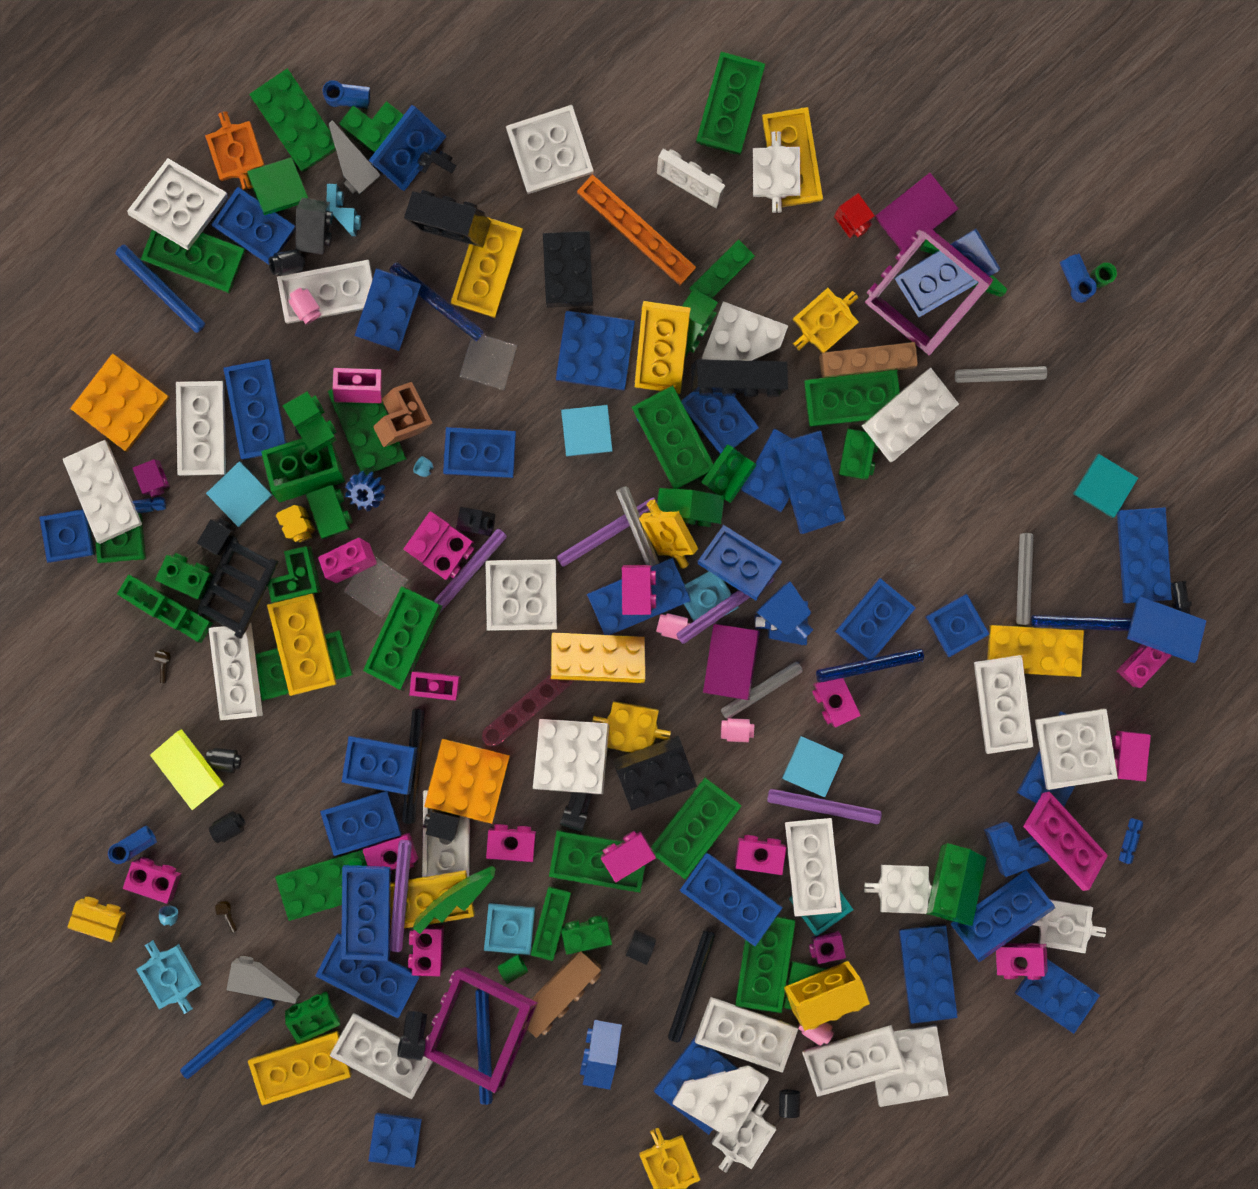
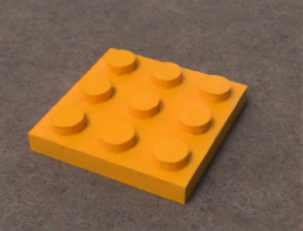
M112 353L70 409L124 451L128 452L170 397Z
M442 739L424 807L493 824L510 755Z

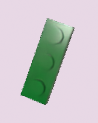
M738 239L689 290L692 292L693 289H696L713 299L755 255Z
M548 886L531 951L532 956L553 961L571 892Z

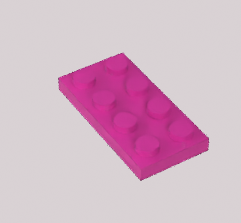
M1045 792L1041 795L1023 827L1082 891L1090 890L1108 855L1050 792Z

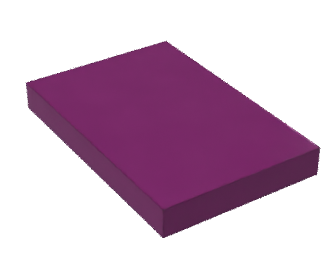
M929 173L879 212L875 219L900 250L904 247L908 250L913 244L910 239L918 229L922 232L927 226L932 230L935 229L959 208L932 174Z
M713 624L703 693L750 700L760 631Z

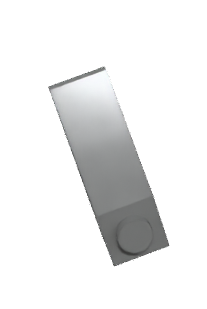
M332 120L329 123V128L342 174L346 179L344 185L352 194L356 191L360 195L380 177V174Z
M240 956L232 962L226 990L294 1004L299 1000L300 993L261 963L253 961V958Z

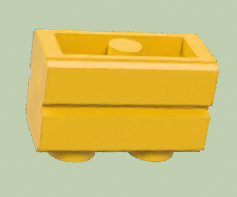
M293 505L276 514L279 524L283 526L282 530L286 538L294 539L295 542L299 541V543L312 538L311 534L314 533L315 528L312 521L308 520L310 517L306 508Z
M85 897L76 901L68 924L69 929L111 943L118 939L126 916L125 912L120 911L121 908L113 904L104 906L98 904L99 900L92 897Z

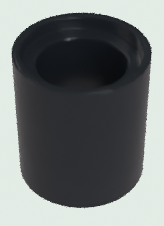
M791 1089L779 1091L780 1117H800L799 1091Z

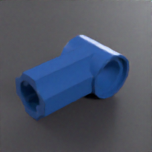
M335 80L328 81L323 86L322 90L325 101L331 107H352L354 105L356 108H369L370 87L340 84ZM336 89L340 91V95L337 98H330L328 96L331 90Z
M1080 254L1072 255L1061 261L1060 265L1070 285L1071 297L1076 302L1083 303L1094 295L1097 286L1095 281L1090 278ZM1079 286L1087 287L1088 294H1082L1079 291Z
M146 825L120 842L113 844L108 850V857L115 864L127 862L157 843L156 837ZM119 846L123 847L126 851L124 859L119 858L116 854Z

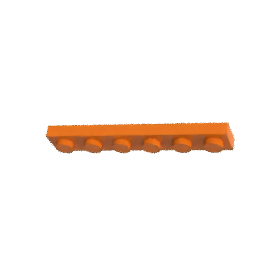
M593 174L577 191L580 197L680 286L696 270V266Z

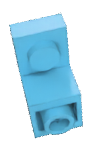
M327 184L326 202H330V211L333 212V216L351 236H357V230L361 229V216L358 215L354 208H339V206H343V191H340L337 184Z

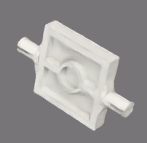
M774 131L771 132L772 146L753 148V197H768L772 199V212L776 213V204H778V213H781L782 198L800 196V147L781 146V132L777 131L776 141V133Z
M881 865L879 882L864 884V887H873V889L864 888L865 893H878L880 912L927 913L928 900L932 890V885L929 882L928 866Z
M1052 899L1050 900L1054 904L1055 909L1033 924L1039 926V944H1046L1050 948L1086 953L1087 942L1091 935L1103 938L1106 935L1103 933H1106V928L1092 925V906Z
M761 1100L755 1111H750L734 1140L720 1132H717L712 1145L722 1150L726 1156L719 1165L722 1171L724 1170L727 1173L733 1161L742 1163L750 1169L753 1168L776 1131V1127L765 1121L762 1117L769 1107L767 1102Z

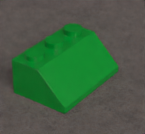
M302 438L261 451L271 492L279 503L330 485L346 482L333 443L313 455Z
M949 843L942 845L926 914L972 926L986 857L964 847Z

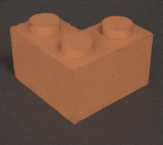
M412 382L393 388L382 398L389 415L384 416L373 428L382 446L386 447L421 434L433 424Z

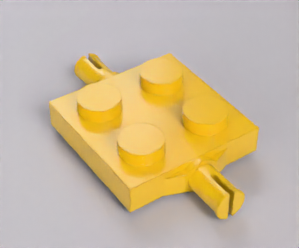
M829 288L823 291L792 319L799 326L803 334L793 345L797 346V349L800 351L802 347L810 342L822 353H825L859 323L849 309V306L858 299L857 294L849 300L855 294L854 291H851L842 300L835 296Z
M650 500L646 505L651 513H643L639 518L658 555L674 557L681 569L686 568L689 563L684 555H694L698 547L679 511L662 512L656 500Z
M613 701L611 713L607 719L593 716L592 721L594 723L609 724L607 748L630 753L651 746L655 738L668 740L671 731L657 729L659 710Z
M656 1128L655 1131L654 1129L650 1131L655 1145L640 1152V1158L653 1189H686L689 1185L700 1181L699 1173L683 1135L671 1140H664L659 1128Z

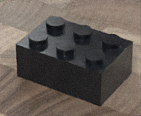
M422 190L421 193L412 191L404 219L420 231L481 248L484 246L491 221L485 216V212L477 209V205L464 201V204L456 203L455 199L448 196H443L442 199L437 198L435 194Z
M590 231L543 233L547 308L593 306Z
M679 736L613 759L631 811L697 787Z

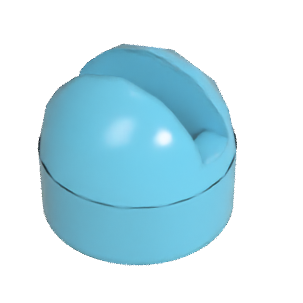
M422 456L415 463L413 472L419 476L427 477L431 474L429 470H433L434 467L429 459Z
M164 906L159 910L161 924L164 926L170 924L172 926L176 923L178 919V909L176 907Z

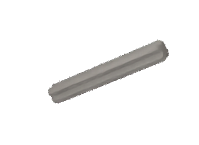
M1045 366L961 369L955 371V382L1044 380L1047 378V368Z
M627 486L619 488L616 491L644 561L646 565H656L659 563L658 558L639 520L640 515L630 490Z
M1031 533L1020 534L1016 623L1020 625H1028L1030 623L1033 534Z
M797 661L793 662L751 689L750 700L737 698L721 709L723 716L728 719L802 673V667Z

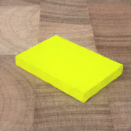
M182 729L177 731L150 754L191 810L198 807L224 785Z

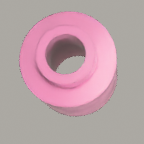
M299 288L290 294L291 299L288 302L300 321L303 320L305 324H309L322 315L319 311V305L308 289L302 290V288Z
M669 613L666 615L660 614L656 632L662 633L661 636L679 640L676 634L690 623H688V618Z
M728 718L727 720H722L721 739H727L728 742H749V738H754V724H750V719Z
M827 1022L821 1024L816 1029H808L804 1031L801 1024L798 1026V1029L802 1031L801 1034L819 1046L823 1043L827 1045L834 1035V1032L831 1031L833 1026Z

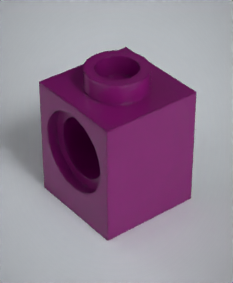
M153 459L133 467L142 494L155 497L165 493L164 489L170 487L159 460Z
M839 931L811 937L813 944H809L810 954L812 958L816 957L818 964L846 958ZM824 943H831L832 949L828 953H822L820 951L821 946Z

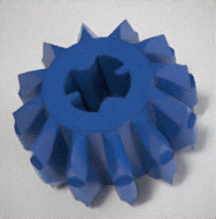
M361 471L358 475H352L350 481L347 482L345 488L348 491L345 493V497L352 498L350 505L356 503L358 510H361L364 506L368 512L372 507L377 508L380 505V501H383L385 498L383 493L385 485L379 484L381 477L373 478V472H370L367 476L364 471Z

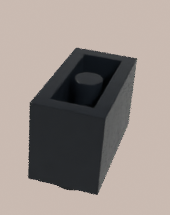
M302 197L296 208V250L323 255L327 246H331L332 233L329 232V226L332 225L333 212L330 211V202Z

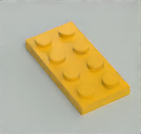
M808 107L763 114L762 123L766 148L772 146L771 132L774 131L776 133V141L777 131L781 132V146L800 147V196L782 198V207L822 201L823 195Z
M488 218L491 224L483 248L470 244L468 246L451 305L496 318L522 237L523 228Z
M643 302L635 376L636 388L662 391L673 385L677 394L681 393L691 308Z
M314 593L268 604L267 607L289 695L292 696L337 684Z
M989 625L990 635L987 660L1021 655L1024 674L1081 677L1083 630Z
M552 633L551 679L644 683L645 637Z
M466 870L408 880L404 928L413 927L415 919L434 900L449 888L466 879ZM395 882L391 883L390 931L392 923ZM473 902L465 911L456 906L443 922L474 917ZM434 917L429 924L440 923V921Z
M335 1031L300 1044H294L249 1059L248 1064L261 1104L266 1105L350 1078L352 1076L350 1066L330 1056L340 1037L339 1032Z

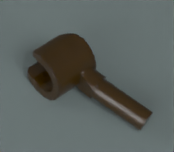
M161 649L156 651L154 661L161 663L160 683H166V668L171 655L169 652Z
M217 902V905H215L216 915H225L231 932L237 931L231 915L230 902Z

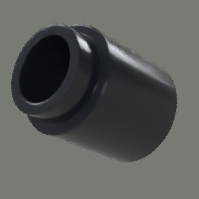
M296 249L274 253L268 259L269 268L273 275L278 276L302 272L305 266V258Z
M214 748L213 750L208 749L205 760L213 771L235 773L236 769H240L242 757L238 755L237 750Z
M232 811L214 821L212 826L209 827V832L216 843L226 842L244 832L246 823L240 813L236 814Z

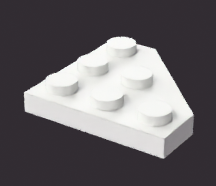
M723 302L702 359L754 361L761 356L780 349L788 325Z
M744 1066L737 1070L724 1071L708 1075L705 1078L685 1081L674 1098L673 1105L734 1140L769 1078L750 1066Z

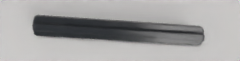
M419 708L412 710L409 746L416 747L417 753L411 792L408 795H404L402 821L408 824L414 823L416 818L425 710Z
M704 930L668 1034V1039L673 1042H680L715 938V934L711 931Z

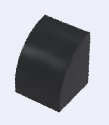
M635 929L626 948V956L647 965L652 955L656 938Z

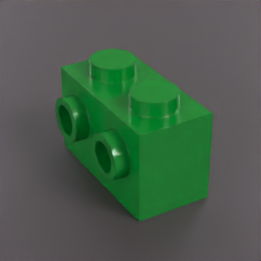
M330 485L306 494L322 539L351 530L350 524L353 521L349 511H345L342 502H345L340 488L337 489L336 486Z
M175 553L174 556L166 555L155 581L195 599H202L214 575L208 572L209 567L198 562L195 565L188 563V558L178 553Z
M594 916L582 923H579V921L568 922L561 930L566 955L612 945V936L607 917Z

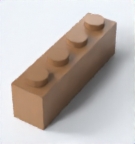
M915 342L826 352L819 356L821 378L890 370H908L918 366Z
M586 951L575 953L531 999L538 1004L527 1030L536 1038L540 1034L545 1035L553 1026L551 1022L556 1017L560 1019L569 1010L568 1004L572 1000L578 1001L585 993L583 989L588 983L593 985L601 976L599 973L601 965Z

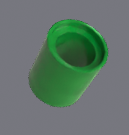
M1102 263L1092 270L1090 278L1095 281L1097 287H1105L1115 280L1117 270L1111 263ZM1100 270H1104L1107 272V280H1102L1100 278Z
M519 954L498 965V970L506 984H510L528 973V969Z

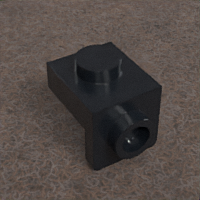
M428 149L427 152L424 151L417 161L419 164L417 169L423 173L427 172L432 162L449 173H453L457 165L451 162L453 158L443 151H440L438 154L431 149Z
M460 507L456 529L491 536L495 526V514Z

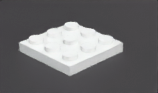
M572 105L506 126L527 194L594 173Z
M663 149L658 156L657 174L717 209L725 187L722 184V179L714 174H710V176L701 171L702 168L694 162L690 161L687 163L681 159L682 156L676 151Z
M167 158L127 212L132 218L189 250L228 196L223 190Z
M556 559L486 561L487 631L557 629Z
M1107 709L1035 720L1046 789L1050 790L1118 779Z
M539 719L533 789L603 794L609 724Z
M930 1025L894 1031L907 1070L904 1073L875 1081L879 1107L948 1096L937 1026Z

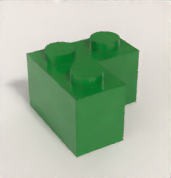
M386 101L374 118L370 119L353 105L339 125L346 134L374 154L403 117V114Z
M696 289L692 290L682 307L691 308L685 358L689 352H695L700 343L697 340L698 336L703 337L717 315L714 309L718 302Z
M307 391L283 405V408L312 455L337 441L333 435L337 431L330 420L326 422L321 415L325 411L316 395L311 397Z
M659 488L657 505L662 512L679 511L685 524L695 525L696 521H698L697 526L711 527V523L721 524L724 496L695 490Z
M305 546L284 551L289 575L270 580L268 590L271 603L322 592L312 547Z

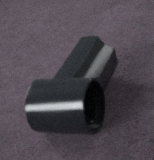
M572 792L560 825L582 832L592 794Z
M418 1011L406 1012L404 1031L399 1041L397 1057L422 1060L425 1051V1040L423 1039L427 1014Z

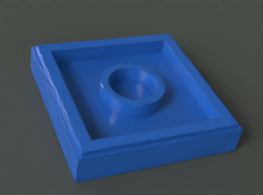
M83 509L39 517L47 563L95 555L91 527Z
M967 594L926 616L948 657L990 635Z

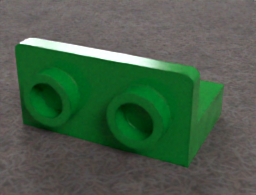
M852 429L846 430L838 475L867 480L869 475H873L875 462L872 461L873 452L877 453L878 446L867 432Z
M727 444L701 483L717 495L724 496V499L728 502H732L756 467V464Z
M327 992L314 995L310 999L300 1004H294L285 1010V1024L298 1044L340 1025V1018L330 1004Z

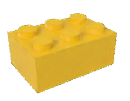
M849 961L784 987L791 1009L804 1031L816 1029L825 1022L838 1020L842 1015L852 1011H859L864 1006L870 1004L863 982Z

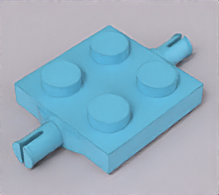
M154 940L147 943L145 946L151 958L136 970L157 1007L161 1009L168 1004L178 1002L184 1014L189 1012L193 1008L186 996L202 984L180 945L178 944L167 951L160 952Z

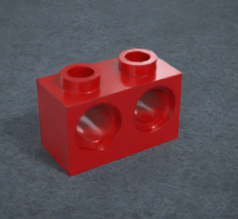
M857 193L839 206L834 218L851 239L855 235L859 238L869 230L868 228L872 226L871 221L875 215L859 193Z

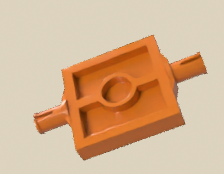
M228 112L219 113L218 116L222 127L216 132L205 135L219 179L222 182L231 178H239L242 190L251 189L252 186L247 171L265 166L250 121L241 124H231Z

